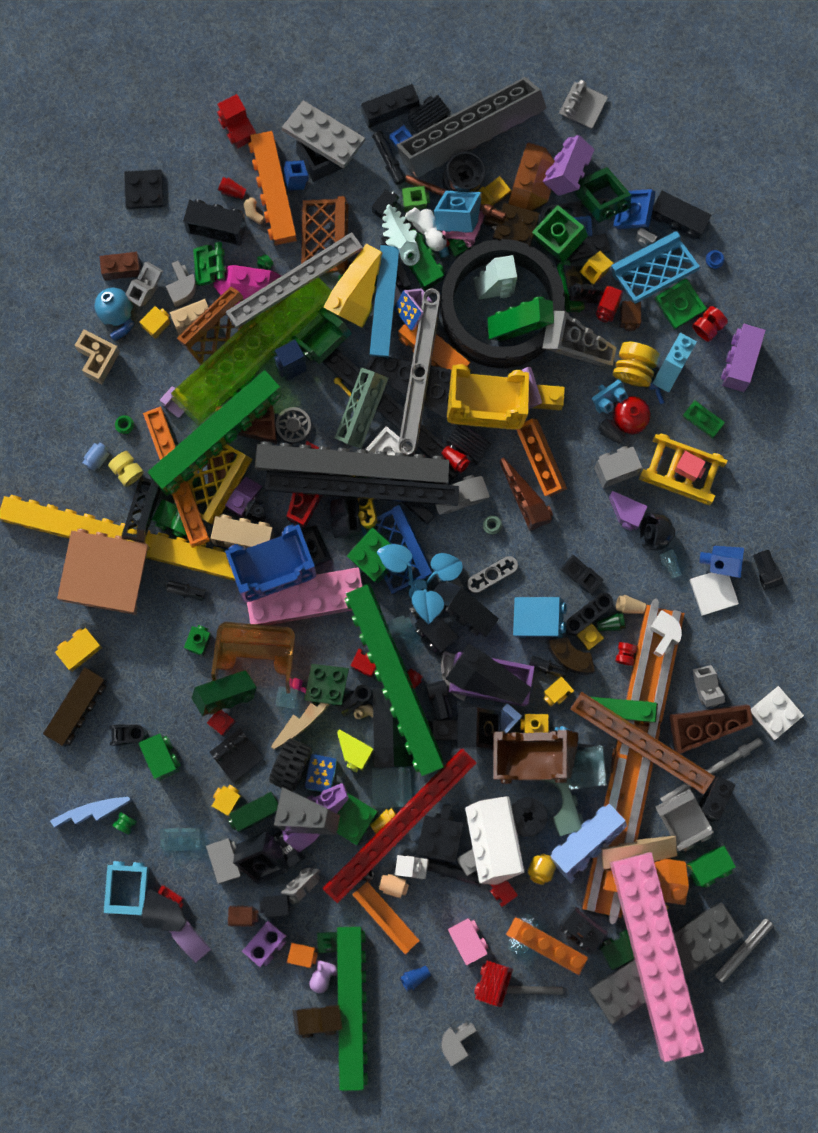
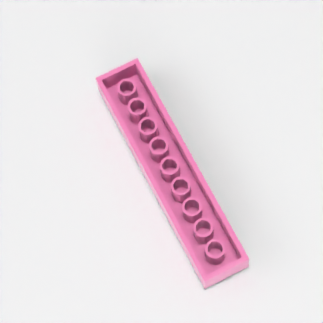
M644 853L610 862L661 1060L667 1062L704 1052L652 853Z

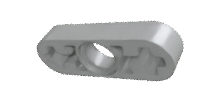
M510 556L505 557L473 575L467 582L468 590L471 593L478 594L515 573L518 567L516 559ZM505 562H513L512 570L509 568L503 570L505 575L502 576L500 569L506 565ZM495 570L498 573L497 579H488L487 572ZM483 574L484 579L488 584L485 585V582H482L479 585V589H477L476 587L472 588V581L475 580L476 582L482 580V577L480 575Z

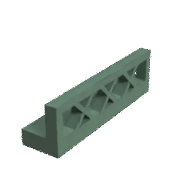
M361 367L335 439L362 449L388 377ZM366 374H369L367 381L364 383ZM361 393L360 399L357 401L358 394ZM354 411V415H353V417L350 419V415H351V413ZM347 429L346 436L343 438L344 431Z

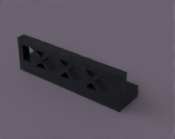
M140 477L122 532V539L145 543L161 491L152 479ZM149 485V491L145 492L142 486ZM145 498V504L140 506L138 501ZM140 512L141 517L136 521L133 515ZM134 527L137 528V534L128 533V530Z

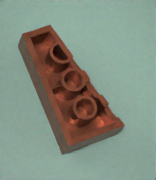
M747 704L670 715L674 751L679 754L753 725L751 707Z

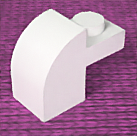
M661 610L650 630L663 637L653 653L658 657H661L663 654L667 655L672 647L670 642L677 645L682 636L679 622L673 616Z
M398 855L395 875L426 879L428 859Z

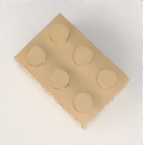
M221 514V517L215 516L211 540L216 546L229 548L239 544L246 549L274 539L275 534L273 528L268 523L259 522L258 524H253L248 519L240 518L238 521L233 520L229 515Z

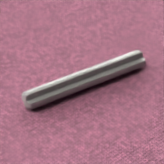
M764 919L715 974V977L720 982H725L771 930L773 924L768 919Z

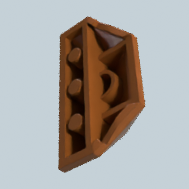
M527 143L508 204L533 211L548 202L551 189L543 183V180L546 177V171L553 166L555 161L545 147Z

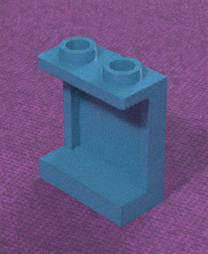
M515 597L513 636L517 638H563V633L566 632L564 614L567 612V604L564 602V599L560 597Z

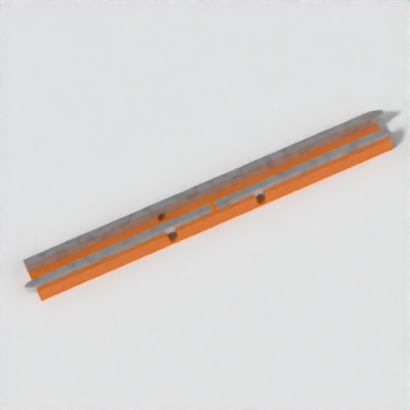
M654 599L651 605H646L626 700L658 703L656 723L628 721L658 740L678 644L670 642L672 647L668 654L658 657L653 653L663 637L650 630L661 610L673 616L682 628L685 613L676 610L660 609L658 607V599ZM618 739L613 773H610L604 806L606 807L610 804L626 821L627 827L609 845L605 843L603 847L637 842L654 763ZM600 853L597 857L592 858L582 909L610 915L609 921L611 924H614L617 917H622L623 911L618 892L603 889L607 869L602 867Z

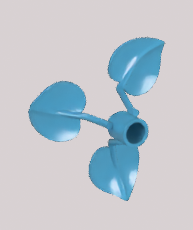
M390 544L380 548L377 554L389 571L402 573L408 567V584L411 586L409 596L412 598V604L420 617L430 624L443 610L444 601L437 592H427L428 584L437 574L443 582L455 580L462 571V562L447 553L436 554L431 560V568L435 572L432 573L427 581L422 579L413 581L412 566L409 563L412 559L411 552L406 547L398 544Z

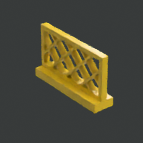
M227 444L224 447L228 450H223L216 456H222L224 465L215 468L213 458L216 457L213 455L210 458L212 469L203 471L198 468L194 472L195 475L189 480L195 501L194 492L203 489L205 498L196 501V503L206 502L207 509L204 514H201V517L213 525L215 516H221L227 501L253 460ZM232 452L237 454L234 462L227 463L226 454ZM225 469L226 476L224 479L218 480L216 471ZM213 472L215 482L206 484L204 475ZM200 477L202 486L193 488L192 482L194 478ZM216 485L217 492L209 497L207 488Z

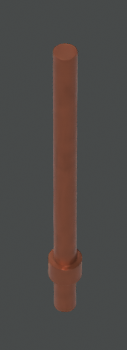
M407 175L405 178V182L417 187L424 186L425 190L443 196L444 192L448 191L410 175ZM480 203V211L483 215L505 220L506 213L494 209L492 205Z

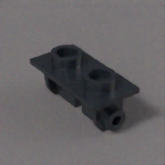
M256 498L252 502L249 501L244 510L246 518L248 520L253 519L258 523L264 522L266 514L263 507L258 505Z

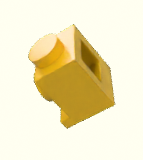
M560 677L544 691L543 695L545 697L543 699L551 707L556 702L561 704L568 697L566 693L571 695L574 690Z

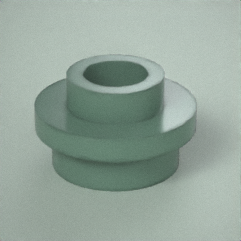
M488 516L484 519L483 529L486 533L494 535L501 530L502 522L497 516ZM491 522L496 524V527L493 529L489 527Z

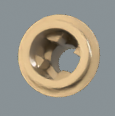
M627 595L618 597L616 610L620 611V613L644 614L645 603Z

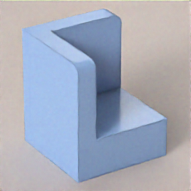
M508 703L501 710V731L504 734H507L522 717Z

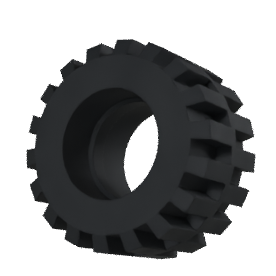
M288 739L274 763L269 782L293 792L307 768L312 748L294 739Z

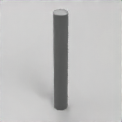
M508 986L506 994L563 995V987Z

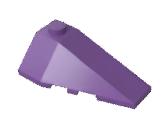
M341 783L324 790L319 796L314 797L312 795L307 797V799L337 814L349 797L345 785ZM282 830L285 842L298 852L312 844L320 835L288 833Z

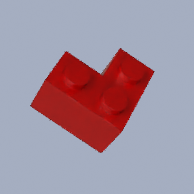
M236 94L218 103L219 111L216 112L219 117L218 121L222 129H227L229 133L227 137L230 143H235L238 149L248 144V142H252L250 135L256 134V131L247 117L246 109L239 96Z

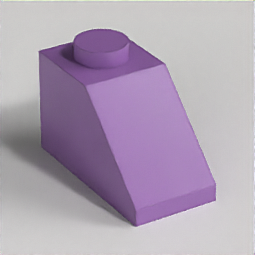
M245 477L227 501L226 509L240 518H244L246 505L257 497L262 486Z
M612 491L609 499L618 522L627 530H637L647 506Z

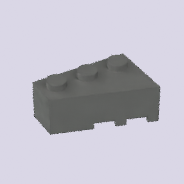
M282 787L274 826L288 833L336 835L340 815Z

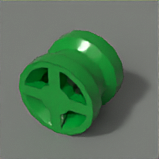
M120 812L118 820L112 826L129 835L131 827L137 821Z

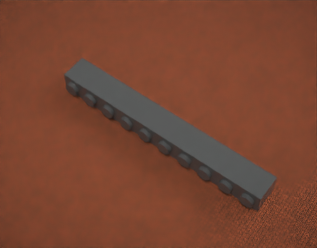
M261 442V444L256 446L255 470L440 485L448 483L449 460H444L443 456H433L432 459L425 458V455L415 454L414 457H407L406 453L387 455L385 451H376V454L368 453V450L349 452L347 448H338V451L330 450V447L320 446L319 449H311L310 445H299L298 448L292 447V444L288 443L273 446L272 442Z

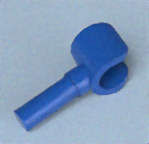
M652 379L651 385L648 388L649 390L655 389L660 404H663L665 402L660 388L652 384L654 381Z

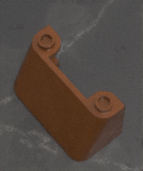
M570 730L544 733L512 732L504 734V732H494L493 779L500 780V784H512V780H555V783H567V779L572 777L579 733Z

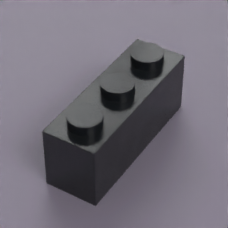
M413 84L361 103V112L368 128L406 114L415 106L419 107L420 100Z
M662 190L653 206L651 214L655 221L664 222L675 231L680 230L686 233L687 237L698 240L712 216Z

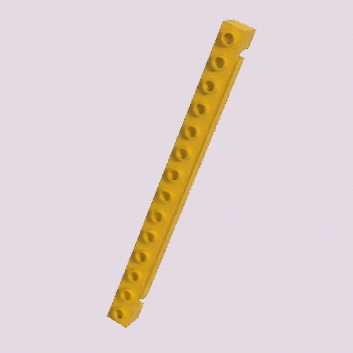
M10 495V497L4 496L0 508V521L68 539H70L71 531H77V529L88 530V534L96 535V532L108 534L107 537L115 538L116 535L122 536L125 523L116 525L113 524L114 521L105 518L102 521L96 520L95 516L90 514L80 516L77 515L76 511L70 509L61 511L58 510L57 506L47 504V507L41 506L40 502L35 500L21 501L22 498L15 495ZM130 529L128 533L137 534V530ZM148 530L145 544L149 545L150 550H147V559L235 581L224 549L219 547H213V549L206 548L205 544L192 548L190 543H187L188 540L176 537L175 540L169 538L167 534L158 532L155 535L151 534V531Z

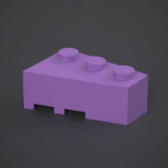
M580 135L566 139L563 143L562 151L554 158L553 166L545 173L546 177L543 183L558 196L579 190V178L582 179L584 177L583 168L589 165L594 148Z

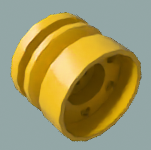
M624 342L619 352L621 360L616 362L617 368H614L613 376L630 385L649 387L652 382L651 378L654 376L652 369L656 368L660 353L644 344Z

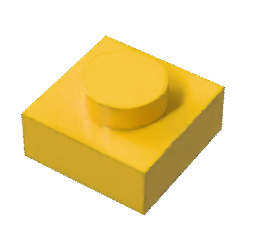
M590 624L577 634V637L588 651L604 639L593 624Z

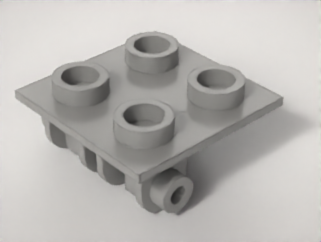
M583 80L578 83L574 82L559 114L592 129L608 97L587 88V83Z

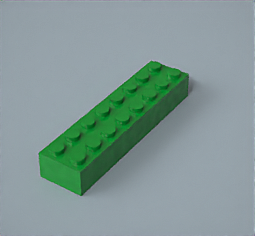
M264 370L147 471L151 479L166 496L177 492L180 488L179 485L183 481H189L195 475L194 472L198 468L203 469L209 463L208 460L213 455L215 457L224 450L223 447L227 443H233L238 438L237 434L242 430H248L252 426V421L263 417L267 412V408L271 405L275 406L281 401L282 392L280 386Z

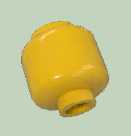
M547 854L534 856L528 868V875L533 882L544 885L552 880L556 865Z

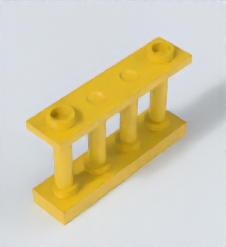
M656 434L652 442L658 443L650 467L647 470H642L638 480L710 506L715 495L711 494L710 489L718 467L724 468L728 460L724 459L720 454L713 453L712 455L671 440L668 435ZM666 446L676 451L667 475L661 476L657 474L656 470ZM685 451L712 463L704 486L701 489L694 488L693 481L687 478L682 483L675 481L674 476L676 472L674 470Z

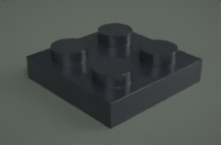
M161 169L124 171L126 209L164 207Z

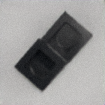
M571 555L560 568L564 574L590 594H593L604 580L574 555Z

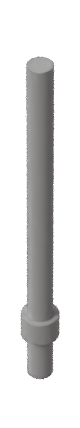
M757 738L747 745L743 744L737 748L736 752L706 771L714 775L739 758H745L750 755L752 750L762 745V741ZM684 783L661 797L660 800L663 803L693 787Z

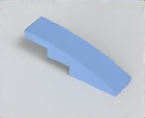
M121 797L89 803L72 809L50 820L54 828H58L71 819L77 825L91 816H94L96 821H100L132 802V799L130 797Z

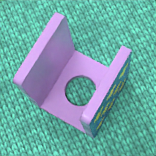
M422 289L403 290L394 307L396 313L410 330L416 328L424 313L421 306L425 292ZM428 297V302L433 303L432 300Z

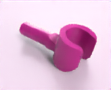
M294 678L291 684L292 689L306 693V688L302 687L303 680Z

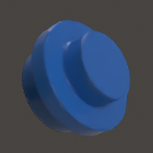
M712 250L707 254L705 260L710 268L718 269L723 265L725 258L720 251Z

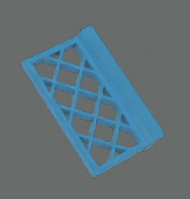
M677 231L611 265L612 276L616 281H619L634 304L700 270V266L680 240V235ZM677 248H680L682 251V256L671 254ZM658 258L667 259L665 265L656 264L655 262ZM669 260L680 261L679 266H668ZM683 262L691 263L693 266L689 269L681 268ZM643 266L651 267L649 274L639 272L640 268ZM653 268L663 269L662 276L653 275ZM666 270L676 272V276L672 278L665 277ZM632 275L634 279L633 282L624 281L622 277ZM637 276L647 278L646 284L636 283ZM650 279L659 280V285L650 286ZM634 288L644 289L643 293L638 296L633 294Z

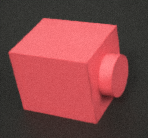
M685 451L674 472L694 482L697 477L701 479L706 468L703 466L706 461Z

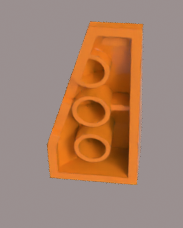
M662 859L654 862L664 902L685 905L689 887L686 862L672 859ZM607 869L603 889L617 892L612 869Z

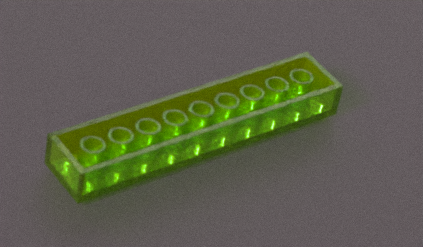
M318 277L247 322L171 392L172 400L199 426L216 410V407H220L276 354V349L291 341V337L296 336L319 314L318 311L325 305L332 290Z

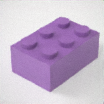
M744 323L740 329L737 328L731 341V345L734 346L728 352L726 358L728 363L721 375V379L724 380L722 386L741 392L746 390L752 379L765 334L764 329Z

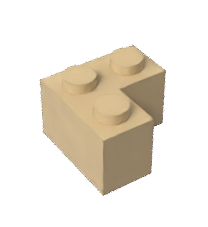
M83 330L75 344L78 352L89 357L82 371L86 377L102 385L120 351L116 345Z

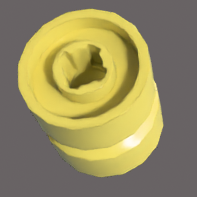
M128 451L118 454L108 464L115 475L119 474L118 479L125 487L136 482L144 474L143 469L138 463H133L134 458Z

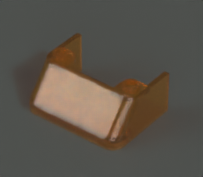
M235 622L220 624L217 629L212 664V681L218 679L219 670L233 668L236 663V657L274 660L275 671L280 675H286V693L290 694L294 664V631L289 627Z

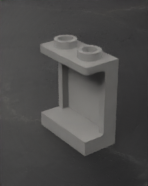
M690 789L656 806V810L670 835L676 836V845L679 851L682 849L687 851L694 847L695 842L699 840L704 842L712 837L711 834L714 832Z

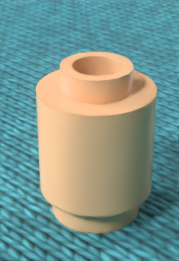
M388 874V876H382L379 890L383 891L384 894L401 898L402 895L406 896L409 884H406V879Z

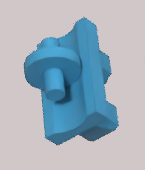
M618 379L608 387H605L603 384L598 386L600 392L591 399L599 414L601 412L608 414L613 410L615 402L619 401L621 403L628 398L622 381Z

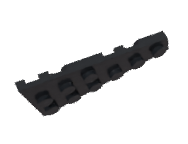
M372 356L365 369L388 377L386 384L407 396L412 362L392 357ZM431 366L424 406L447 419L451 369ZM422 367L417 368L415 371L416 377H422L425 374V369Z

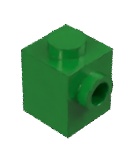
M198 625L197 628L192 626L184 649L204 657L212 636L208 632L209 629Z

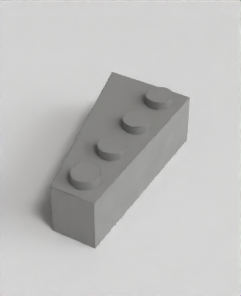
M553 311L554 324L546 327L543 349L595 365L613 366L616 352L614 345L601 336L594 334L590 328L584 327L580 324V321L570 317L566 311Z

